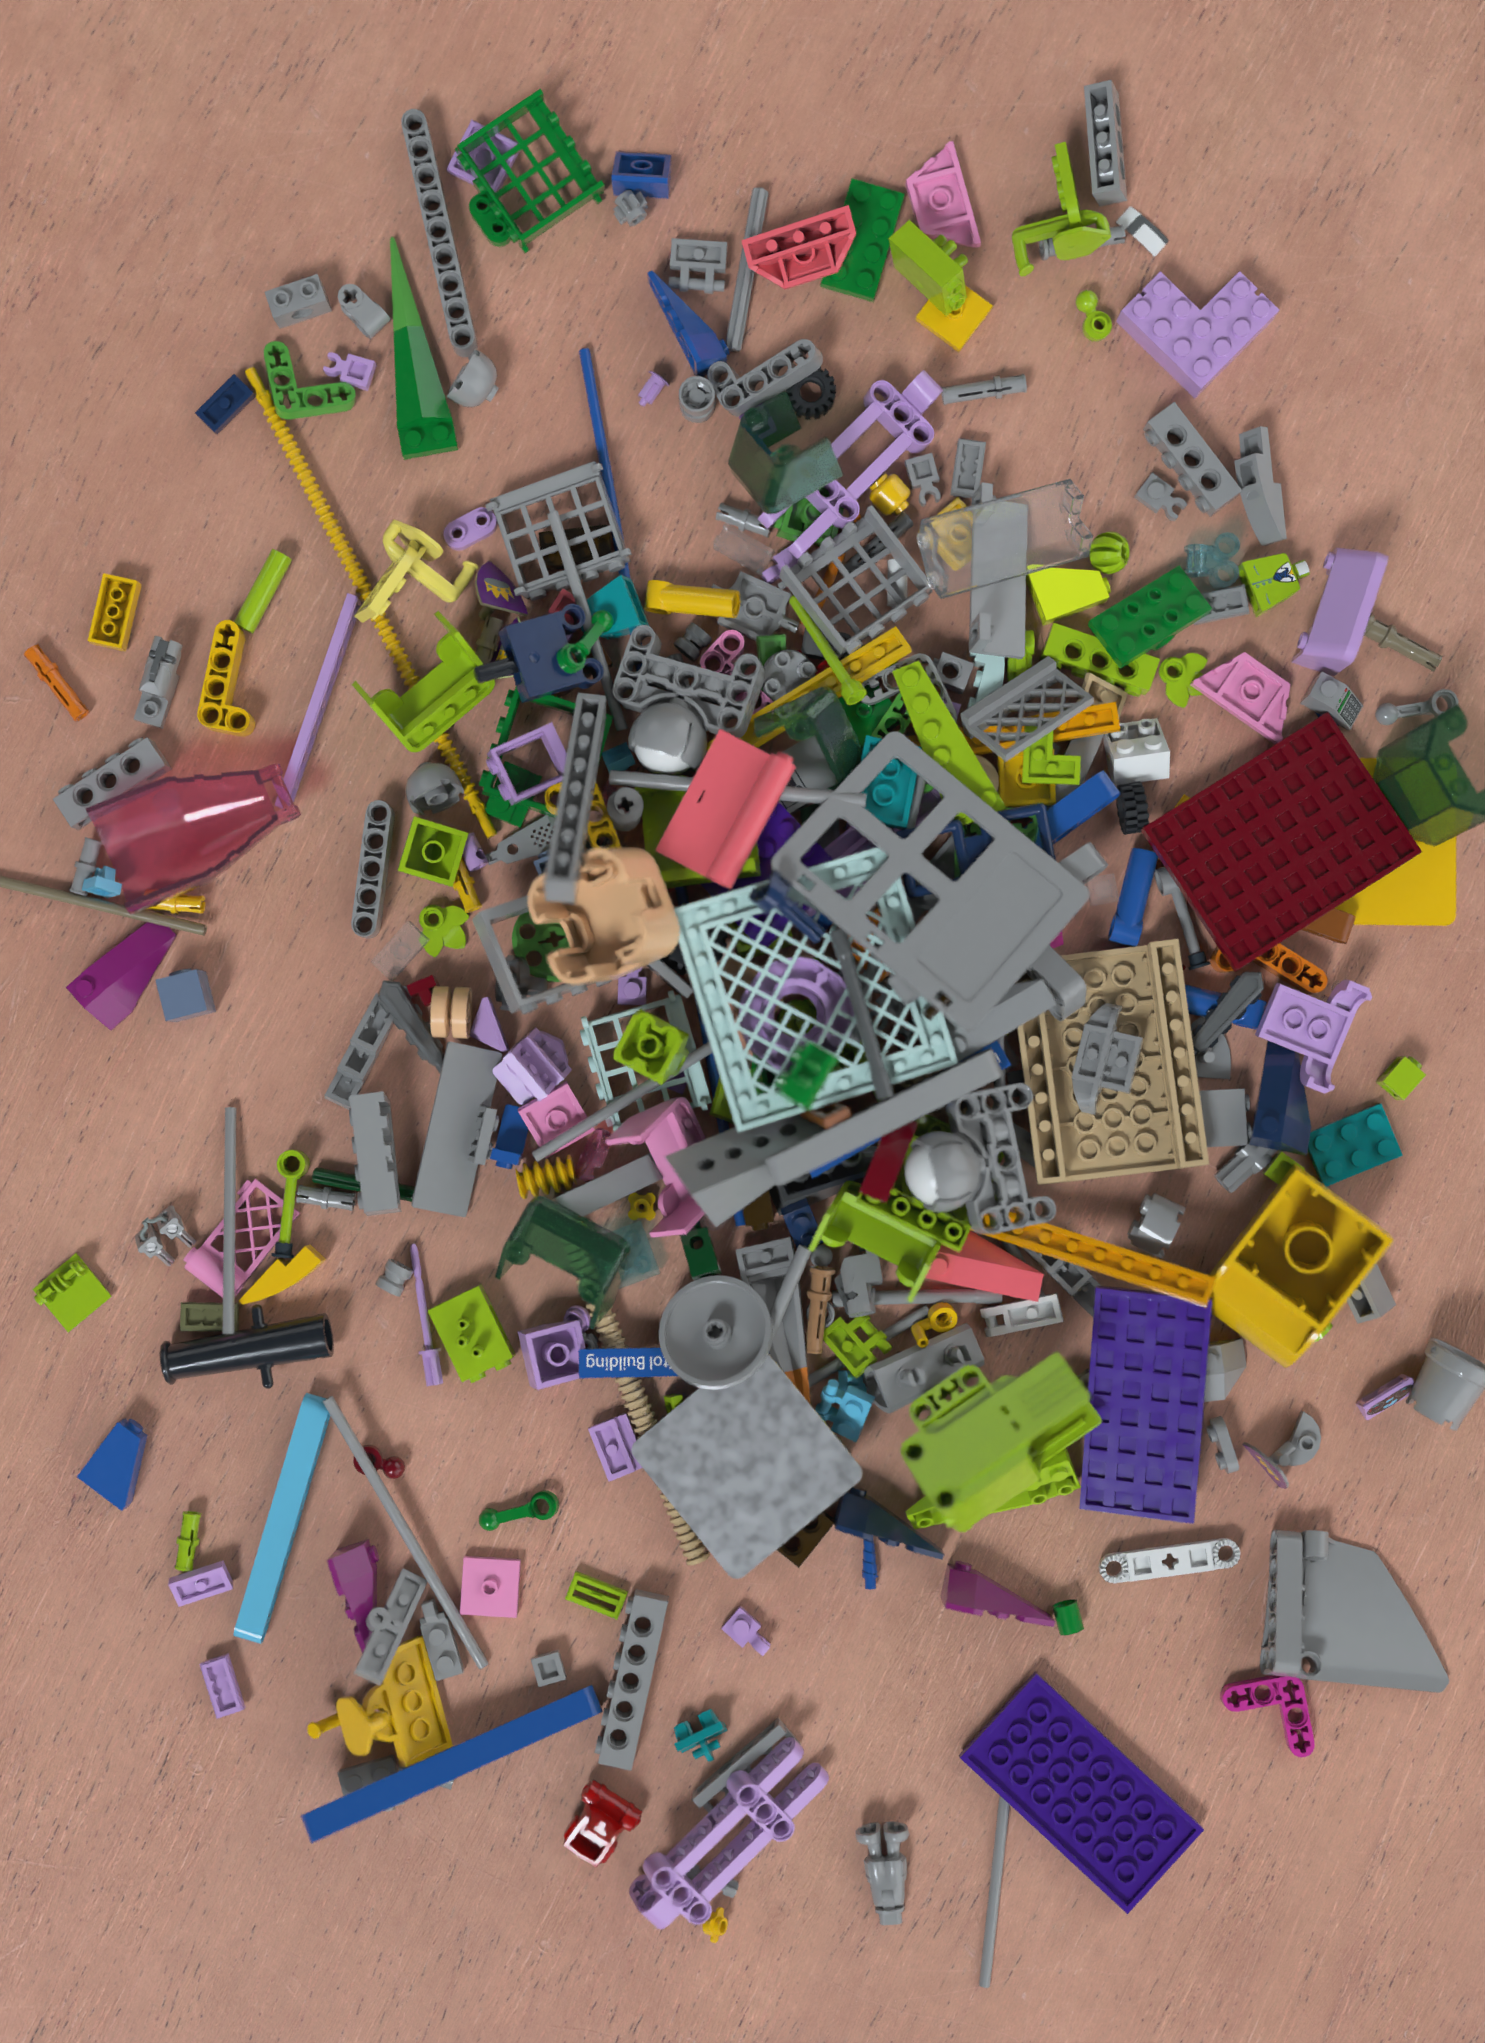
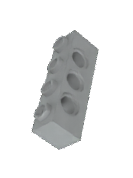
M1112 80L1084 86L1092 195L1100 207L1127 201L1119 93Z
M1175 402L1147 422L1143 429L1147 442L1152 447L1156 446L1162 454L1161 459L1169 469H1174L1179 476L1178 481L1186 491L1190 490L1196 498L1195 503L1201 512H1206L1211 517L1241 493L1242 489ZM1167 435H1176L1180 443L1171 444L1167 439ZM1184 457H1193L1196 461V466H1188L1184 461ZM1207 478L1211 480L1213 488L1207 489L1203 487L1201 479Z
M148 737L134 740L128 746L130 749L122 754L116 753L105 760L106 764L98 770L94 768L87 771L81 776V781L75 785L68 784L58 791L59 795L53 798V801L70 827L77 830L82 829L172 770L154 741ZM134 760H139V770L131 773L129 770L130 763ZM115 775L117 779L116 784L108 789L106 787V780L109 776ZM91 790L93 798L89 803L84 804L82 800L83 794Z

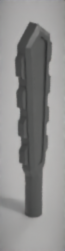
M382 981L378 995L380 1006L386 1013L392 1014L393 1023L399 1030L405 1031L406 1040L410 1045H415L418 1048L417 1054L419 1057L435 1066L438 1072L441 1073L444 1059L443 1045L439 1039L432 1037L431 1026L429 1022L423 1021V1013L419 1006L412 1003V996H410L407 986H402L400 982Z

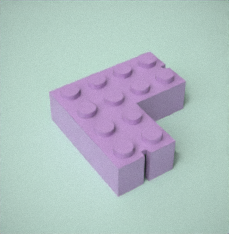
M1160 271L1143 288L1141 294L1138 293L1121 310L1116 322L1192 397L1196 398L1273 321L1279 309L1263 293L1257 296L1255 292L1258 288L1239 271L1200 310Z

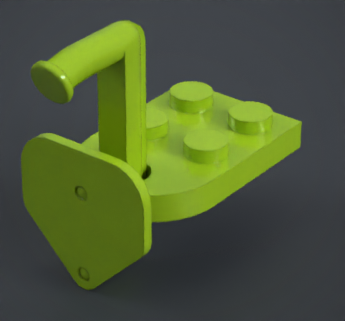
M1066 141L1055 144L1056 156L1051 158L1062 211L1068 214L1023 225L1013 231V249L1021 277L1027 276L1034 269V265L1030 264L1026 244L1053 238L1057 258L1060 260H1071L1091 254L1111 238L1108 220L1102 213L1092 210H1080ZM1096 224V228L1086 227Z

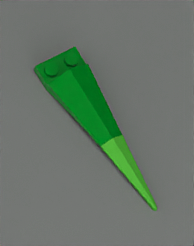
M391 236L396 416L402 456L404 460L457 451L458 444L454 422L395 239Z

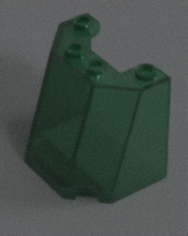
M1459 704L1378 750L1377 763L1373 774L1374 781L1413 839L1434 847L1485 822V789L1477 793L1448 744L1450 741L1461 736L1467 729V718Z

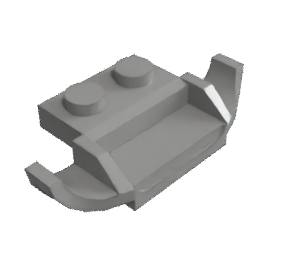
M1104 1004L1084 1025L1071 1077L1073 1091L1081 1112L1096 1114L1097 1098L1102 1088L1130 1094L1143 1038L1116 1032V1022L1122 1010L1120 1005Z

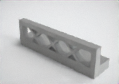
M778 1717L693 1791L692 1800L699 1809L703 1806L709 1813L714 1808L709 1800L718 1792H725V1796L730 1792L727 1788V1780L732 1773L738 1770L750 1773L754 1769L750 1768L751 1764L762 1754L768 1755L772 1751V1745L784 1735L786 1738H794L800 1745L801 1743Z

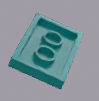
M866 735L861 762L882 741L881 738ZM895 758L891 760L862 792L867 794L865 809L886 827L905 830L908 824L917 774L900 759Z
M1381 1103L1314 1129L1310 1133L1308 1153L1320 1182L1326 1187L1403 1156Z

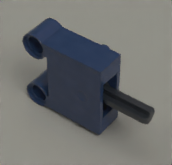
M568 604L559 612L505 626L499 632V636L507 658L476 666L473 669L474 677L478 683L513 675L522 703L576 687L582 689L590 688L601 680L604 670L602 664L597 659L587 658L583 668H588L593 676L592 679H588L583 674V668L574 674L565 672L558 664L557 652L568 644L566 635L574 633L585 623V612L576 604ZM565 614H569L573 617L575 623L574 625H570L566 622L564 616ZM570 652V657L574 661L572 653Z

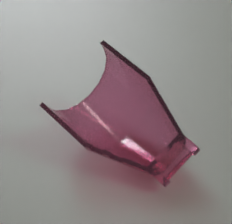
M276 763L259 770L223 772L221 775L212 776L197 774L194 777L177 778L176 776L165 777L85 808L101 838L113 868L116 869V875L122 884V890L127 901L124 905L129 914H135L212 883L276 828L300 817L301 812L298 806L294 805L283 780L281 765ZM268 781H272L283 809L276 812L263 784Z

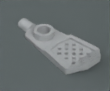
M545 815L499 842L496 851L485 855L489 865L501 860L509 864L538 856L540 853L550 850L551 831H553L555 818ZM515 844L518 846V852L511 855L508 852V848L510 845Z

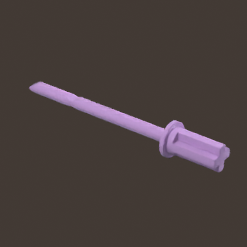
M411 1244L410 1255L413 1273L416 1278L415 1287L425 1350L419 1351V1354H422L426 1385L443 1384L438 1351H441V1348H433L424 1284L421 1279L419 1252L416 1244Z

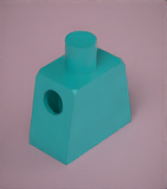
M618 576L587 599L591 616L598 610H606L613 616V626L609 631L600 635L602 638L608 640L631 634L637 626H649L632 579L628 577ZM582 625L580 628L582 632L585 633L584 627Z

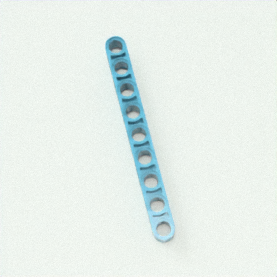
M306 1393L302 1400L233 1634L235 1637L262 1644L265 1638L331 1415L323 1403L326 1398Z

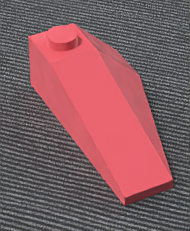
M970 1230L960 1252L941 1244L925 1278L1039 1302L1044 1273Z

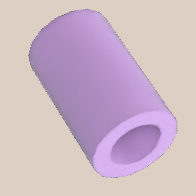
M474 832L468 834L462 854L470 872L476 871L489 863Z

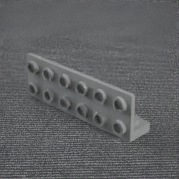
M983 482L972 496L969 653L1022 659L1025 656L1027 505L1024 502L997 499L993 495V484Z

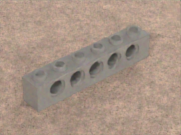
M639 1589L635 1590L634 1597L628 1596L625 1613L630 1614L628 1625L622 1624L619 1641L624 1642L622 1653L616 1652L613 1669L618 1670L616 1681L610 1680L607 1697L612 1698L610 1709L604 1708L601 1725L606 1726L604 1737L598 1736L595 1753L600 1754L598 1764L632 1771L669 1596ZM639 1617H646L650 1620L651 1625L646 1629H641L636 1625L635 1620ZM633 1645H640L644 1648L645 1653L642 1656L636 1657L630 1653L629 1648ZM627 1673H634L639 1681L635 1684H628L624 1681L623 1676ZM621 1701H627L633 1708L629 1712H622L618 1709L617 1704ZM615 1729H621L626 1733V1737L623 1740H616L612 1737L611 1732Z

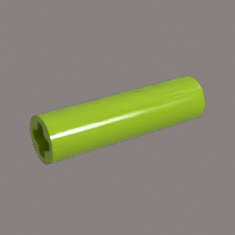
M271 550L234 620L240 628L254 634L292 561L291 558L277 550Z

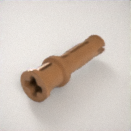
M810 1266L809 1271L812 1273L810 1289L807 1290L810 1308L805 1346L806 1353L822 1354L827 1301H830L833 1293L830 1292L831 1277L835 1274V1269L825 1266Z

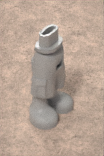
M894 1821L884 1824V1837L887 1843V1855L884 1856L881 1851L880 1824L877 1822L865 1824L857 1828L855 1834L859 1843L868 1846L869 1855L864 1859L865 1876L870 1883L875 1912L879 1914L881 1925L901 1924V1912L905 1909L907 1862L905 1855L900 1852V1843L909 1836L908 1826Z

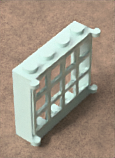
M673 990L668 991L669 998L591 1021L587 1020V1016L581 1017L584 1029L580 1030L583 1045H589L592 1056L587 1057L592 1073L597 1072L600 1083L595 1084L599 1099H605L606 1105L621 1097L613 1098L608 1077L628 1072L632 1088L634 1089L638 1086L633 1069L624 1066L606 1072L600 1052L616 1047L623 1035L619 1019L632 1016L639 1009L649 1011L665 1006L669 1023L689 1034L686 1044L689 1054L696 1050L680 994L674 995ZM613 1021L618 1040L598 1046L593 1027ZM700 1061L684 1070L685 1077L665 1082L649 1092L661 1090L665 1102L670 1099L667 1091L668 1087L687 1082L692 1098V1103H690L692 1108L701 1106L702 1111L708 1110L707 1104L712 1103ZM639 1098L636 1102L639 1112H643L645 1108L642 1098ZM618 1112L605 1119L607 1126H612L613 1131L623 1124L620 1122Z

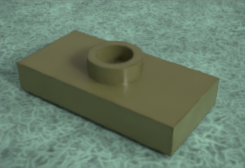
M181 1302L180 1331L223 1332V1302ZM235 1303L234 1331H239V1303Z

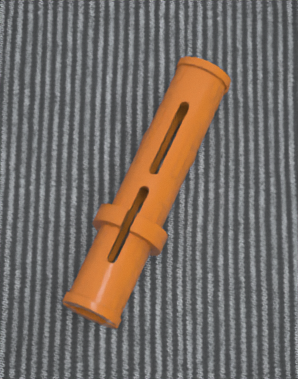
M39 644L28 648L24 652V656L38 672V678L41 681H45L75 722L85 718L90 712L89 709L86 708L62 677L57 664L52 663Z

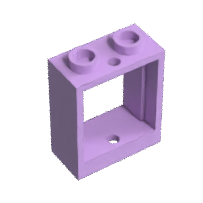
M551 722L491 749L487 753L489 758L486 759V763L491 774H497L501 784L498 785L501 796L505 801L509 800L512 806L547 790L554 784L562 782L567 753ZM541 738L558 776L517 794L499 756Z

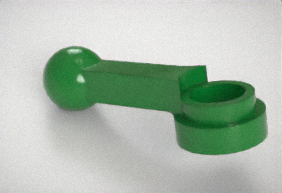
M606 610L596 611L591 618L590 627L576 644H566L558 650L557 661L565 672L574 674L584 667L586 656L590 653L593 644L602 633L609 631L613 626L614 619L610 612ZM570 652L576 656L577 663L571 659Z
M543 1490L536 1493L530 1502L525 1505L501 1511L493 1508L483 1510L479 1515V1525L486 1531H493L501 1523L525 1517L548 1520L558 1512L559 1501L554 1493ZM539 1499H544L548 1502L549 1511L547 1513H542L538 1510L537 1501Z

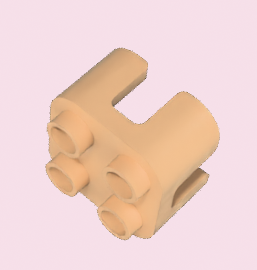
M598 848L582 854L584 866L580 870L575 903L545 900V873L537 877L530 887L528 907L533 921L536 924L560 923L566 934L570 948L558 949L548 954L547 958L553 973L567 984L576 985L618 979L667 956L678 943L680 935L678 918L655 860L642 849Z

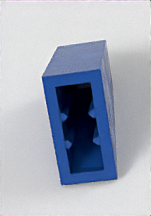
M126 1418L117 1422L77 1475V1478L121 1511L129 1507L133 1502L148 1436L142 1431L143 1427L133 1419L127 1420Z

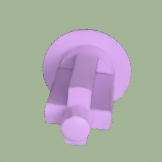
M649 371L651 377L638 394L641 398L639 401L640 406L644 407L646 403L652 404L664 385L670 386L662 376L654 371Z

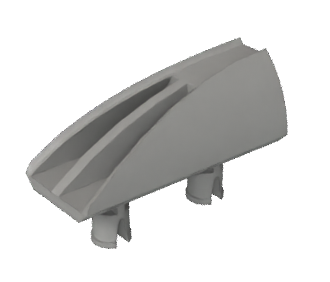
M967 1323L929 1339V1344L925 1348L915 1345L868 1366L863 1374V1383L868 1393L875 1397L873 1403L884 1412L892 1413L915 1401L962 1367L974 1365L979 1368L983 1366L985 1359L972 1328Z

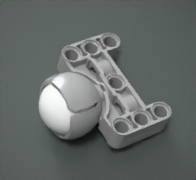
M640 625L630 635L612 688L613 696L622 707L641 713L630 729L628 738L629 749L636 753L643 767L653 774L677 776L690 770L694 772L701 765L706 755V731L709 730L710 733L717 734L719 729L737 738L744 736L765 679V669L759 659L753 654L740 656L735 663L731 676L659 656L662 645L660 638L650 626ZM652 637L649 644L641 646L644 638ZM642 663L639 671L632 672L635 664ZM756 666L754 673L750 675L744 674L746 668ZM687 678H695L692 685L683 687V683ZM633 689V693L629 698H623L626 690ZM747 692V696L743 701H735L739 693ZM730 719H738L735 727L726 728V724Z
M1018 1083L967 1093L946 1105L952 1133L942 1131L930 1132L913 1141L911 1145L912 1152L905 1166L906 1182L911 1192L923 1202L927 1210L948 1212L966 1203L969 1225L978 1234H995L1050 1221L1055 1216L1056 1205L1051 1198L1047 1196L1028 1197L1010 1112L1024 1109L1031 1104L1033 1093L1028 1085ZM1014 1090L1019 1094V1102L1017 1104L1012 1099ZM988 1095L993 1099V1107L991 1109L985 1104ZM961 1101H964L967 1106L965 1115H962L959 1111V1103ZM999 1152H1002L1005 1157L1002 1166L997 1161ZM1038 1202L1042 1205V1214L1040 1216L1035 1212V1206ZM1011 1208H1013L1016 1212V1219L1014 1222H1011V1220L1009 1219V1211ZM985 1214L990 1218V1224L987 1228L982 1224V1218Z

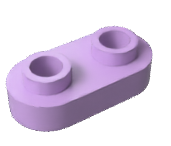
M485 507L477 508L450 522L445 527L444 539L450 548L458 551L464 550L491 536L497 528V519L494 513L487 511ZM480 517L487 518V522L484 525L477 524V521ZM461 530L462 536L454 538V531Z

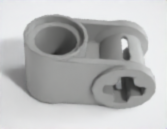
M346 284L338 291V301L343 313L354 322L367 338L372 339L391 320L388 314L358 286ZM349 298H350L351 300H355V299H356L357 302H356V303H353V302L349 301V302L347 303V299H349Z

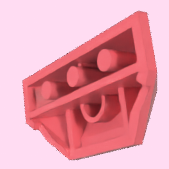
M849 205L741 240L749 269L786 290L839 273L857 233Z

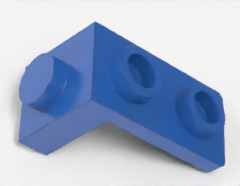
M505 1105L496 1146L492 1148L490 1159L496 1160L495 1166L512 1169L513 1165L518 1166L521 1164L529 1129L517 1110L520 1108L518 1106Z

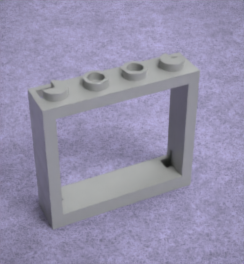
M528 895L480 911L472 919L511 1014L520 1010L522 1014H526L536 1010L539 1003L546 1001L547 1005H551L563 999L562 995L571 992L572 996H576L587 991V986L596 983V986L600 987L612 982L610 980L576 985L564 983L522 999L491 925L529 912Z

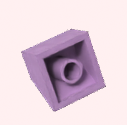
M578 1319L543 1324L518 1331L531 1387L539 1390L579 1379L578 1349L586 1348Z

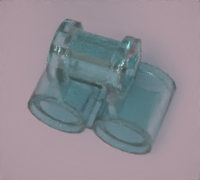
M1225 532L1220 534L1211 546L1204 544L1184 546V552L1187 553V563L1184 572L1188 577H1209V583L1215 590L1230 588L1239 577L1238 566L1230 561L1239 551L1240 542L1238 537L1233 533ZM1224 542L1228 544L1231 552L1227 554L1221 552L1219 543ZM1218 570L1228 572L1230 580L1222 581L1218 576Z

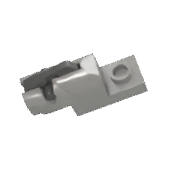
M154 636L138 689L142 694L134 720L163 729L180 677L176 674L181 659L182 644L172 640L168 642L163 640L162 637Z
M859 1247V1251H865V1254L844 1258L840 1269L841 1274L835 1278V1284L843 1307L850 1318L876 1313L875 1288H872V1286L882 1285L883 1282L879 1256Z

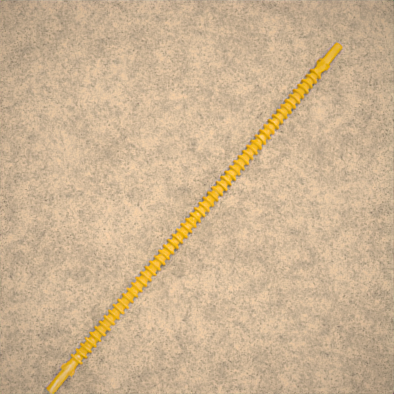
M251 367L245 371V374L256 393L258 403L265 410L263 415L268 416V423H272L270 428L276 431L274 436L280 438L278 443L283 445L282 451L287 452L285 457L290 459L289 465L294 466L293 472L298 473L296 478L301 480L300 486L305 487L304 493L309 494L307 499L313 502L311 507L316 508L315 514L320 515L318 520L324 523L322 528L327 529L326 536H331L330 543L335 544L333 549L338 551L337 557L342 558L341 564L346 565L345 572L350 573L348 578L353 579V586H357L355 592L360 593L359 599L365 601L372 591L370 590L371 584L366 583L368 577L362 575L364 570L359 569L360 562H355L357 556L351 554L353 549L348 547L349 541L344 540L346 535L340 533L342 528L336 525L338 520L333 519V512H329L331 506L325 504L327 499L322 498L323 491H318L320 485L314 483L316 478L311 476L312 470L307 469L309 464L303 462L305 457L300 455L301 449L296 448L298 443L292 441L294 435L289 434V427H285L286 420H281V417L277 415L270 391L266 390L255 367ZM384 612L382 615H378L376 619L370 618V620L376 623L374 628L379 629V636H383L381 642L387 644L385 649L390 650L389 657H394L393 664L398 665L396 670L398 672L401 671L400 678L405 679L404 685L409 686V690L418 682L420 677L414 675L416 670L414 668L411 669L412 662L407 661V654H403L405 648L399 646L401 641L396 640L397 633H392L394 627L388 625L390 620L385 619L386 612ZM444 732L434 740V743L439 744L437 749L442 750V757H446L445 764H449L450 768L458 776L465 793L463 799L468 800L472 814L476 815L487 838H492L497 835V832L485 811L486 806L477 795L479 791L473 788L475 783L470 782L472 777L466 775L468 769H463L464 762L459 761L460 754H455L457 748L451 746L453 741L448 740L449 733Z

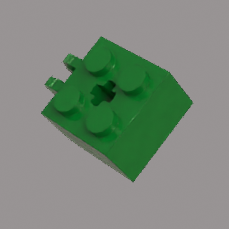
M808 1041L803 1043V1045L795 1046L788 1059L792 1062L788 1071L786 1069L782 1070L774 1083L778 1087L775 1094L805 1111L812 1108L813 1101L824 1085L833 1066L839 1060L833 1054Z

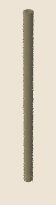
M0 876V887L203 936L207 931V925Z

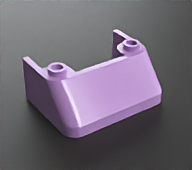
M1336 548L1333 552H1328L1323 564V568L1327 569L1326 575H1328V579L1312 627L1307 632L1303 631L1297 643V648H1300V652L1293 657L1291 663L1319 672L1323 671L1331 676H1335L1352 664L1358 653L1388 562V555L1373 551Z

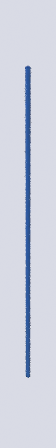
M589 348L579 350L598 461L603 467V470L600 472L623 537L591 353ZM611 532L614 550L618 551L619 549L616 544L613 532ZM626 563L625 568L618 571L619 576L623 575L631 579L629 565ZM642 663L635 664L636 672L641 669ZM686 886L676 887L678 906L682 903L689 904ZM695 997L701 1036L704 1045L707 1042H709V1039ZM711 1053L705 1058L712 1097L714 1099L720 1074L714 1055ZM716 1118L719 1134L730 1130L727 1121ZM743 1208L734 1214L736 1226L746 1225Z

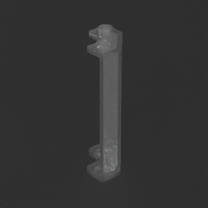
M1071 479L921 519L917 542L929 587L935 590L940 599L1089 557L1093 534L1079 518L1084 495Z

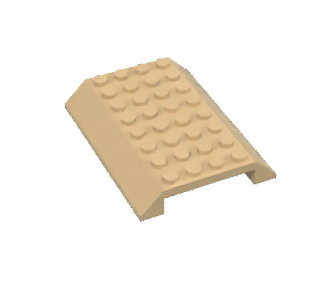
M1179 940L1155 941L1144 946L1060 955L1083 979L1086 985L1085 1004L1063 1021L1057 1020L1048 1009L1017 1027L1024 1084L1028 1085L1033 1093V1100L1027 1108L1037 1185L1209 1165ZM1024 972L1015 984L1033 980ZM1111 1003L1122 1006L1116 1022V1032L1142 1037L1143 1043L1130 1094L1102 1088L1097 1098L1096 1114L1093 1115L1081 1112L1073 1091L1071 1077L1085 1023L1101 1006Z

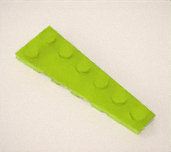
M916 661L893 670L892 673L923 752L993 810H1006L1005 804L921 663ZM958 813L953 819L960 820L962 826L974 822L964 813Z

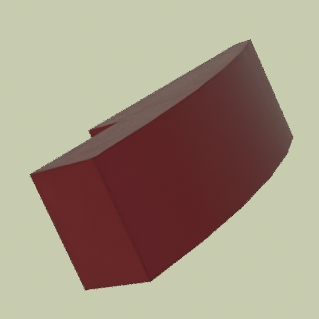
M911 1121L881 1136L859 1190L860 1193L887 1203L918 1122Z

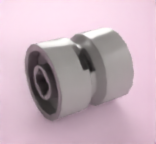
M701 376L687 378L679 389L680 410L688 421L702 423L707 421L715 411V390L712 383Z

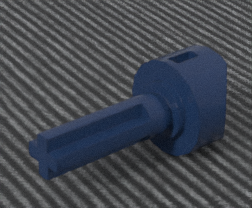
M774 869L770 882L759 888H753L748 898L764 913L777 908L782 915L813 943L818 942L826 933V930L787 896L791 883Z

